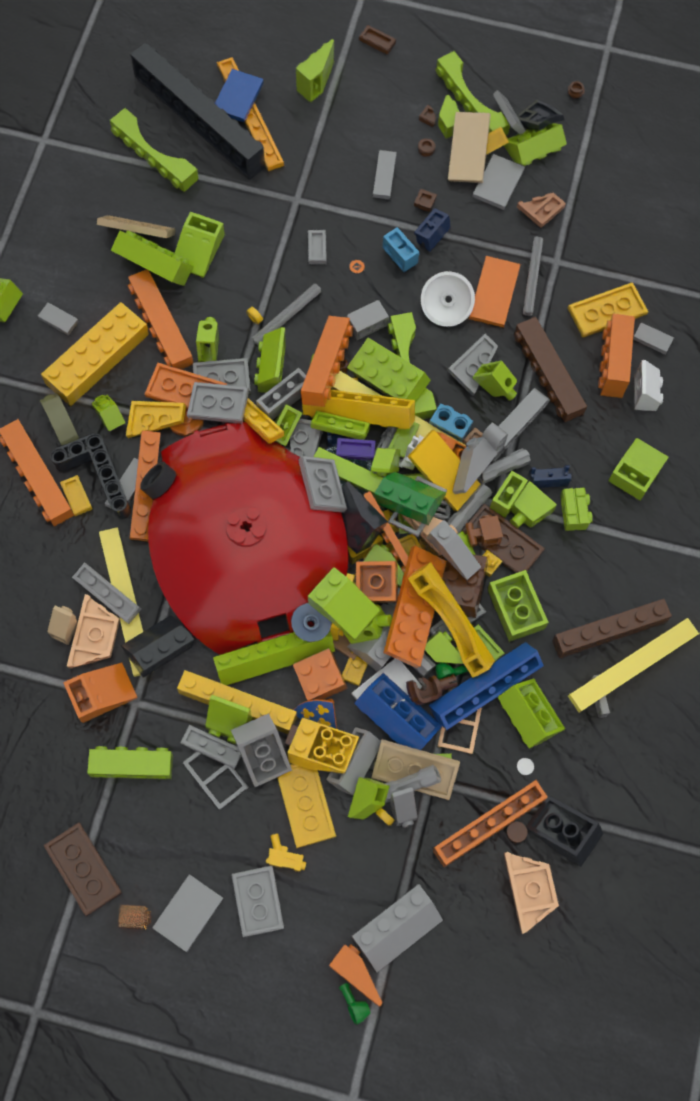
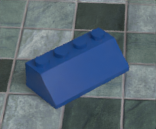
M384 673L368 686L354 703L377 726L382 728L391 739L400 745L421 750L442 727L420 705L414 704L410 700L409 695Z

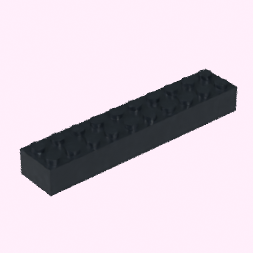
M145 42L130 54L134 76L243 175L251 180L265 168L264 146L258 140L256 141L249 131L241 128L235 119L232 120L224 109H220L213 99L204 95V92L200 88L195 87L189 78H185L178 68L173 67L165 57L159 55L154 47H150Z

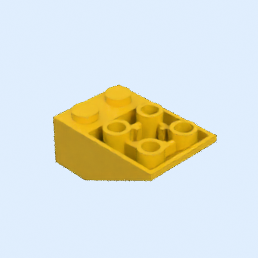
M302 718L287 752L288 761L306 769L345 774L359 736Z

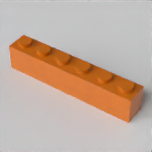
M146 269L129 276L130 284L127 285L131 295H135L136 299L134 300L137 308H142L144 322L150 324L151 328H149V331L153 338H157L158 342L156 345L160 353L164 352L166 365L181 370L193 365L192 355L149 270Z
M328 316L301 388L303 405L325 407L326 401L330 399L331 387L335 386V376L339 374L340 362L344 360V351L348 349L349 337L353 335V326L350 324V318Z
M19 419L0 428V442L3 447L7 446L10 451L7 454L12 462H17L18 466L15 468L21 477L25 476L27 479L24 483L29 492L34 491L36 496L33 499L37 506H42L45 510L42 512L47 522L51 521L53 526H56L73 517L74 514Z
M535 780L435 846L432 851L445 868L544 802L548 796L537 780Z

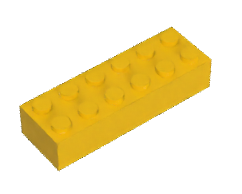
M120 302L41 373L45 384L69 406H72L149 335L147 324Z

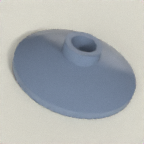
M306 603L295 610L291 625L294 633L300 639L307 642H316L323 639L329 633L331 621L310 606L309 603ZM309 621H312L314 623V626L309 627L307 623Z

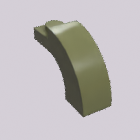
M58 394L47 395L44 399H41L40 402L61 446L78 440L79 437Z

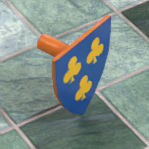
M333 699L308 700L293 709L297 712V716L300 719L305 718L337 729Z

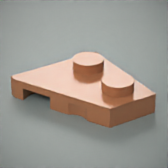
M550 193L543 197L532 198V201L523 203V201H520L517 204V208L542 228L565 208L566 203L554 193Z

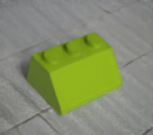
M552 123L540 131L530 128L523 134L508 138L509 143L503 146L515 163L525 166L531 164L532 160L536 158L546 157V154L549 152L560 151L561 147L567 145L562 125Z
M283 327L264 334L263 341L259 342V352H261V358H257L259 374H255L254 384L258 385V392L267 393L282 381L286 348L285 328Z
M534 678L515 684L498 696L502 708L508 713L512 724L517 728L528 748L537 746L565 730V727Z

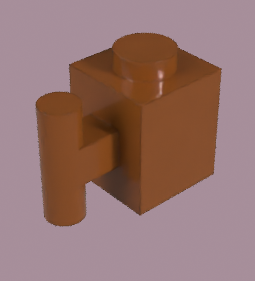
M485 515L478 520L477 529L473 528L472 523L465 524L471 547L478 545L477 538H480L482 547L499 544L502 541L503 534L498 515Z

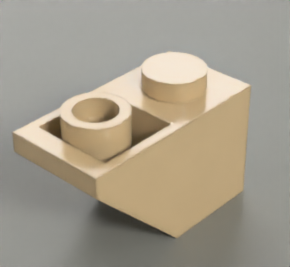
M54 606L47 631L51 638L69 645L75 634L78 624L76 616L73 615L71 609L65 606L61 608Z

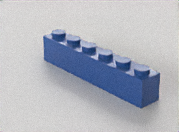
M526 642L494 662L489 670L474 678L471 677L430 704L429 707L435 720L448 730L513 685L543 667L540 655L536 649Z

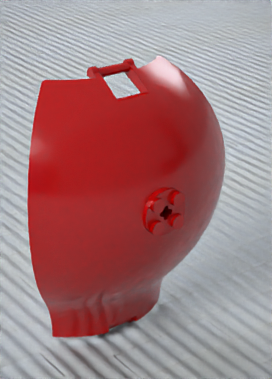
M225 422L223 425L209 429L193 431L194 434L171 444L161 451L162 461L176 472V477L164 494L153 499L148 521V542L152 565L166 600L185 627L204 645L219 655L235 651L256 641L258 644L293 633L291 625L293 613L299 606L309 603L308 595L333 567L345 576H347L348 543L341 512L311 509L298 461L300 457L276 441L269 444L246 422L242 424ZM286 614L288 631L261 638L257 622ZM309 621L307 625L313 627L314 623Z

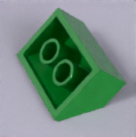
M393 472L382 479L374 494L378 505L429 525L446 492Z

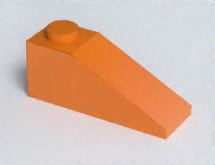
M351 944L349 947L344 945L329 967L380 1007L382 1001L362 958L359 956L360 951Z

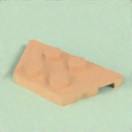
M89 595L84 596L67 663L68 668H75L108 659L112 655L120 620L101 604L91 599Z
M506 852L504 853L521 934H524L559 906L549 864Z

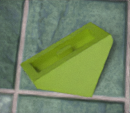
M288 405L284 406L275 420V423L284 431V436L276 440V442L284 446L287 445L302 415L300 411Z

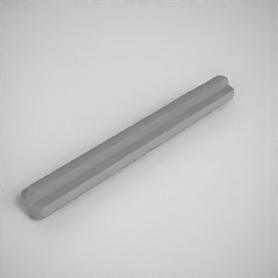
M534 237L523 308L525 316H531L533 313L543 245L542 237Z
M313 284L252 337V341L259 346V342L263 341L264 334L279 329L321 292V288L317 284Z

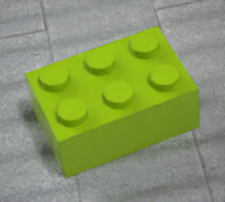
M526 570L489 583L487 591L509 642L546 628L549 622Z

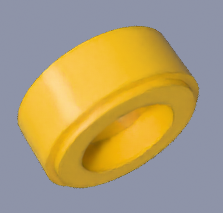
M251 306L246 311L248 317L255 324H260L263 321V317L254 307Z
M382 808L375 813L388 826L395 821Z

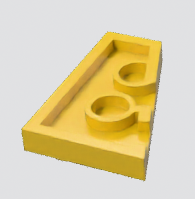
M132 401L126 437L139 436L142 430L153 432L184 423L186 405L175 402Z

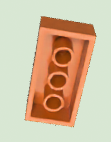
M613 314L611 320H607L606 329L603 330L602 340H605V343L601 348V356L604 357L599 368V372H602V377L599 378L598 388H601L600 395L622 398L628 387L631 372L635 316Z

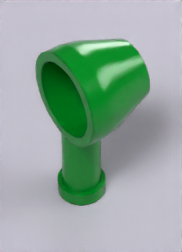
M441 662L435 667L438 680L451 675L456 677L457 675L469 672L465 665L452 668L448 663Z
M346 983L340 986L339 989L342 991L348 1004V1011L355 1025H358L371 1014L370 1008L366 1001H355L349 988L350 985Z

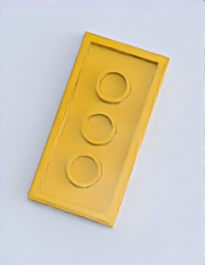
M633 282L568 305V310L583 338L606 329L607 320H611L613 314L635 316L636 319L648 313Z
M430 430L407 456L429 482L447 489L444 500L454 511H458L481 485L476 480L466 493H453L460 459L435 430Z
M290 764L292 771L277 778L296 848L335 838L336 834L318 770L306 769Z

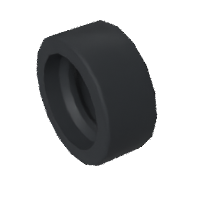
M160 462L152 467L144 476L140 489L152 499H156L164 494L172 485L176 472L165 462Z

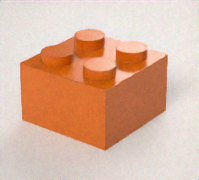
M356 562V586L373 603H397V562Z
M326 649L293 664L307 701L314 699L323 700L348 689L330 649Z

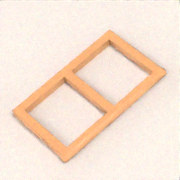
M482 707L477 710L475 722L464 719L458 722L474 726L469 749L442 743L445 731L443 726L440 730L437 747L473 754Z

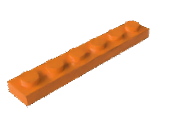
M144 430L141 432L129 537L131 540L148 542V521L153 499L140 489V484L148 471L157 464L161 434L158 432Z
M370 491L363 495L364 498L385 518ZM387 523L381 535L387 544L390 542L394 549L391 552L396 560H401L404 565L401 569L405 573L408 556L390 524Z

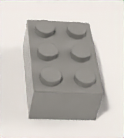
M269 713L231 730L254 787L292 771L278 731Z

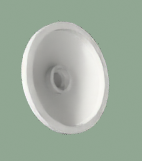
M447 271L432 276L424 285L421 293V306L425 315L432 322L441 326H455L462 323L469 317L475 304V293L472 285L464 276L456 272ZM447 296L452 297V301L450 303H447L445 300Z

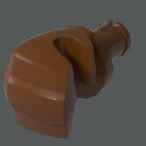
M435 675L429 676L428 680L423 677L418 678L422 684L421 690L414 680L406 681L409 698L416 705L437 700L442 696V691L458 686L457 682H452L457 680L454 675L439 680Z

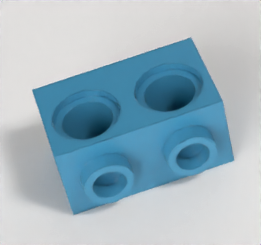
M398 227L383 236L382 248L403 272L418 264L419 251Z
M440 403L429 424L463 443L472 427L473 420L465 414L454 411L452 407ZM440 417H445L448 420L443 421L440 419ZM460 425L464 429H457L455 426Z

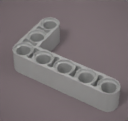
M536 388L523 399L499 426L491 423L484 431L482 437H485L498 453L491 461L492 463L501 456L548 404L550 399Z

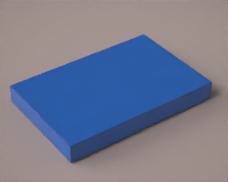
M232 69L215 103L220 109H224L230 118L245 122L264 80Z

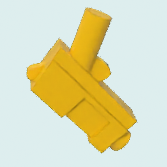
M271 835L273 849L269 848V857L266 859V863H269L270 866L290 868L298 872L305 870L306 862L303 861L304 856L287 852L288 848L281 846L279 835Z

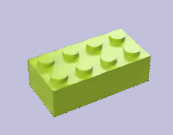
M129 230L126 233L119 231L111 248V251L182 286H185L193 266L188 264L189 260Z
M370 338L366 339L347 366L354 376L387 397L410 399L416 402L431 381L425 372Z

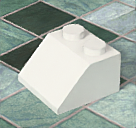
M646 360L641 361L634 376V410L657 411L659 405L663 403V394L660 393L663 377H660V370Z

